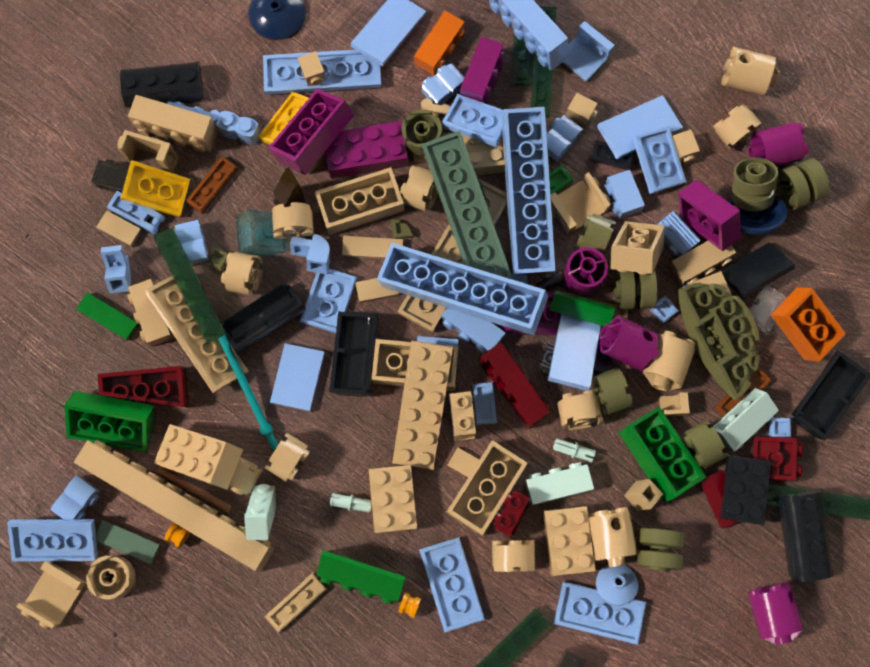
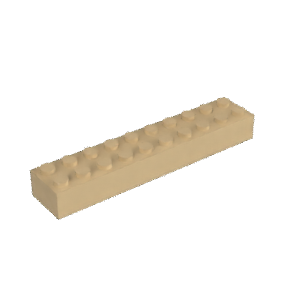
M87 440L76 457L75 464L254 571L263 570L275 550L270 547L272 544L270 541L246 540L245 527L241 525L239 527L235 526L236 521L222 514L221 516L216 515L218 510L204 503L201 506L199 504L201 500L187 493L181 494L183 490L168 482L164 484L165 479L159 475L153 474L150 471L147 474V468L133 461L129 463L130 458L116 451L111 452L113 448L105 443H101L98 440L93 443Z

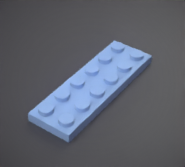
M357 50L317 52L326 80L316 86H307L298 61V57L309 53L263 55L265 95L314 92L317 88L322 91L381 88L380 65Z

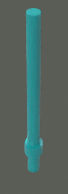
M226 335L218 338L261 427L259 430L262 436L265 435L271 450L277 448L278 443L272 433L274 430L271 424H268Z

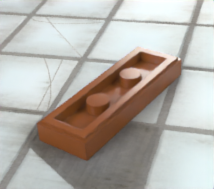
M221 156L187 198L186 203L203 214L239 169L238 166Z
M759 366L752 373L749 380L751 385L741 397L733 400L727 394L714 407L722 417L754 388L763 390L772 381Z

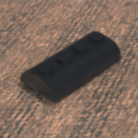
M199 61L123 69L120 71L121 94L125 108L131 109L136 95L166 104L168 101L185 104L204 100L201 63Z
M281 283L221 322V330L226 335L233 350L239 355L260 340L265 339L275 330L283 327L292 319L300 316L307 309L291 286Z
M338 311L330 393L356 397H369L371 395L379 314Z
M837 350L791 413L790 418L812 436L820 440H826L870 379V373Z
M815 490L780 496L778 503L788 573L792 581L811 582L833 577L822 491Z

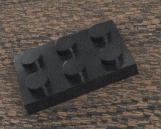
M728 455L720 519L764 525L771 462Z

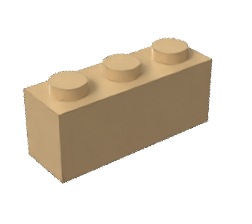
M707 241L676 258L668 267L679 285L683 286L686 283L689 284L699 280L697 277L702 274L708 276L720 264L722 267L733 261L732 257L736 251L732 245L721 251L711 242Z
M152 279L129 286L130 294H127L131 306L134 305L136 312L133 314L137 324L141 325L142 331H140L142 341L153 347L175 338L145 293L146 289L156 284Z

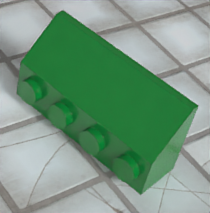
M78 391L72 393L64 405L66 438L86 442L88 440L93 443L98 440L108 446L147 453L155 422L154 405Z
M659 406L618 432L648 479L663 493L661 499L664 503L676 498L706 478Z
M324 550L321 553L316 575L321 577V582L330 585L333 584V581L341 583L340 588L353 592V588L362 590L361 595L373 598L375 594L382 597V602L392 605L394 601L399 602L406 580L405 576Z

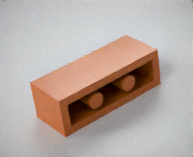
M445 10L414 55V64L434 76L437 70L445 64L446 57L448 55L451 56L454 52L456 42L458 40L461 41L466 32L464 30L465 21Z

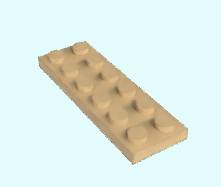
M180 271L146 289V295L212 393L214 394L237 380L218 338L224 336L223 332L183 273ZM233 350L243 370L244 375L247 374L248 369L246 368L240 357Z
M411 340L392 463L433 470L453 351L452 346Z

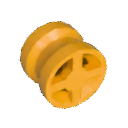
M173 523L166 532L164 540L167 542L172 541L177 548H180L187 540L190 532Z
M405 592L398 612L401 614L407 613L411 618H414L421 598L411 597L409 593Z

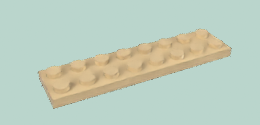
M477 178L495 226L507 206V193ZM448 225L431 255L463 264L451 227ZM407 295L397 313L433 333L441 320V315L447 308Z

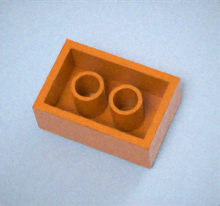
M797 287L771 314V317L804 360L820 362L846 334L813 288Z

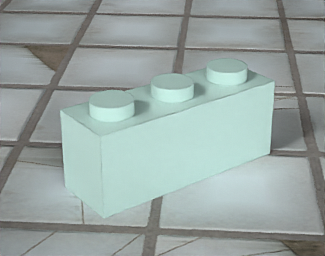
M754 388L718 421L713 428L718 433L725 448L735 452L751 436L755 435L766 422L770 421L779 410L767 392Z
M581 462L569 465L570 469L562 471L561 467L549 470L550 474L542 476L541 472L529 475V479L525 481L531 506L592 491L594 487L588 465L582 466Z
M268 484L254 486L245 514L246 540H268L276 512L275 486H269Z

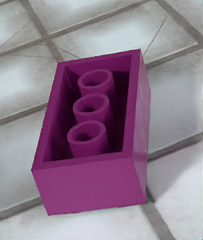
M317 88L270 144L268 149L279 163L306 176L354 117V114L344 99Z
M401 121L343 130L325 151L331 179L377 172L390 167L395 169L408 166Z

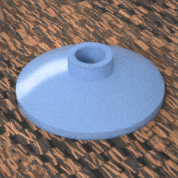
M608 564L599 571L596 577V589L604 601L612 605L621 606L631 602L636 596L638 580L629 567L625 565L609 567ZM615 579H620L622 585H617Z

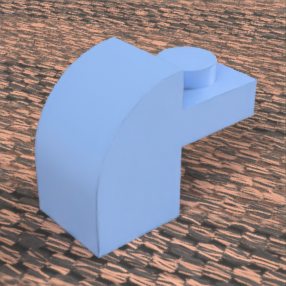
M313 234L312 240L303 237H292L290 242L291 255L307 257V271L327 274L330 264L328 242L317 234Z
M122 245L101 247V255L106 267L104 279L109 293L128 292V287L131 286V270L128 255H125Z

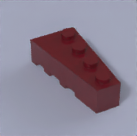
M501 342L480 357V366L528 429L549 414L548 408L550 407L544 398L538 396L536 387L531 381L526 379L523 370L515 363Z
M174 366L97 374L99 395L189 408L186 367Z

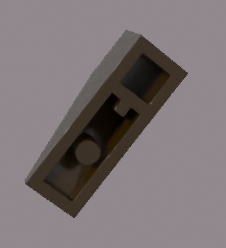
M289 167L286 168L273 192L276 198L273 200L275 206L284 204V207H289L293 202L306 204L297 179Z

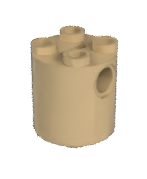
M732 47L730 56L727 58L724 66L726 74L722 77L721 85L762 96L765 95L770 85L775 86L780 71L775 64L776 57Z
M665 331L664 334H659L660 337L657 345L659 354L655 360L651 359L642 374L648 379L652 387L661 391H670L682 388L696 349L694 347L696 343L690 339L682 340L677 338L675 333Z
M628 507L589 513L588 519L595 561L608 559L609 567L626 565L625 556L637 554Z

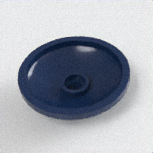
M252 0L248 15L251 26L260 36L270 40H284L295 35L301 29L306 18V8L303 0Z
M776 195L773 204L762 211H746L737 207L740 210L741 232L747 234L761 235L779 229L787 218V207ZM731 197L728 200V203H730L731 205H735Z

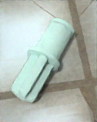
M559 438L555 440L553 449L571 455V458L577 457L592 463V457L595 456L596 452L594 449L578 445V442L574 444Z
M335 493L331 495L330 506L346 508L348 511L352 509L370 512L372 510L371 500L356 498L352 494L351 496Z

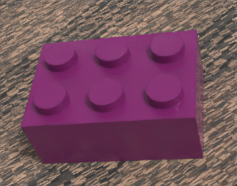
M481 36L461 85L460 95L489 104L491 89L495 88L498 79L497 74L501 72L504 65L505 52H503V43Z
M695 180L678 193L680 218L721 251H724L741 238L740 210L735 205L728 203L721 195H717L710 190L706 184Z

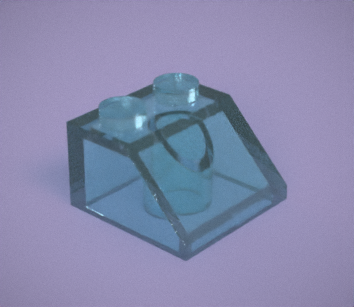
M248 209L236 215L238 252L255 256L285 253V240L274 239L272 212Z

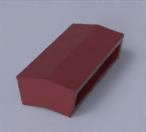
M723 470L707 476L699 482L721 529L737 523V521L720 519L725 477Z

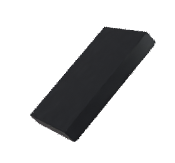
M769 242L720 271L725 281L742 298H746L794 270L795 264Z

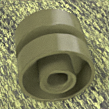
M757 157L747 158L736 164L733 175L732 201L737 207L754 212L765 210L773 204L778 177V169L775 164L767 159Z
M814 158L778 171L777 186L785 204L792 210L808 205L809 202H816L826 198L829 195V181L822 165Z
M655 269L652 274L646 275L637 272L634 275L632 271H615L614 297L619 310L633 309L636 300L640 309L655 308L657 301Z
M640 528L639 543L650 546L652 550L638 551L637 565L649 567L648 570L670 572V570L682 571L683 556L672 553V549L684 548L685 533Z

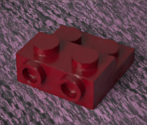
M754 437L753 459L771 462L769 480L798 482V477L802 478V465H798V456L802 457L803 445L799 444L797 438Z
M515 490L513 494L509 493L503 503L506 506L503 513L498 512L493 522L496 525L494 529L509 540L514 536L530 505V498Z

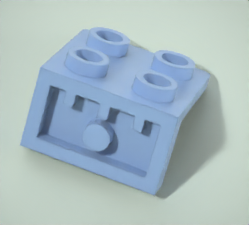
M584 21L579 26L577 36L569 43V57L562 63L584 81H588L611 56L614 44Z

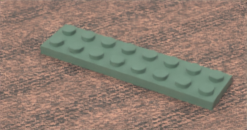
M460 130L421 144L463 264L513 280Z

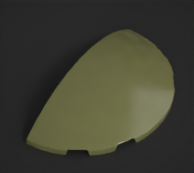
M699 282L678 289L680 309L688 335L696 343L694 346L696 352L716 382L733 400H737L751 385L749 380L759 365L760 355L757 354L756 343L760 341L755 320L745 303L738 296H732L721 285L715 283L701 284Z

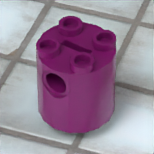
M790 122L786 125L753 132L748 147L749 157L767 159L775 164L776 167L802 161L804 156L809 154V146L804 142V128L802 124Z
M589 247L580 248L573 252L563 272V282L566 289L571 294L581 297L591 296L596 293L607 276L608 264L606 258L598 250Z
M616 316L609 324H605L600 332V350L603 354L642 372L651 359L655 360L659 354L657 345L660 335L622 316Z
M788 582L775 584V586H771L769 589L768 586H763L748 591V598L760 639L780 645L792 642L802 632L803 625L792 588Z

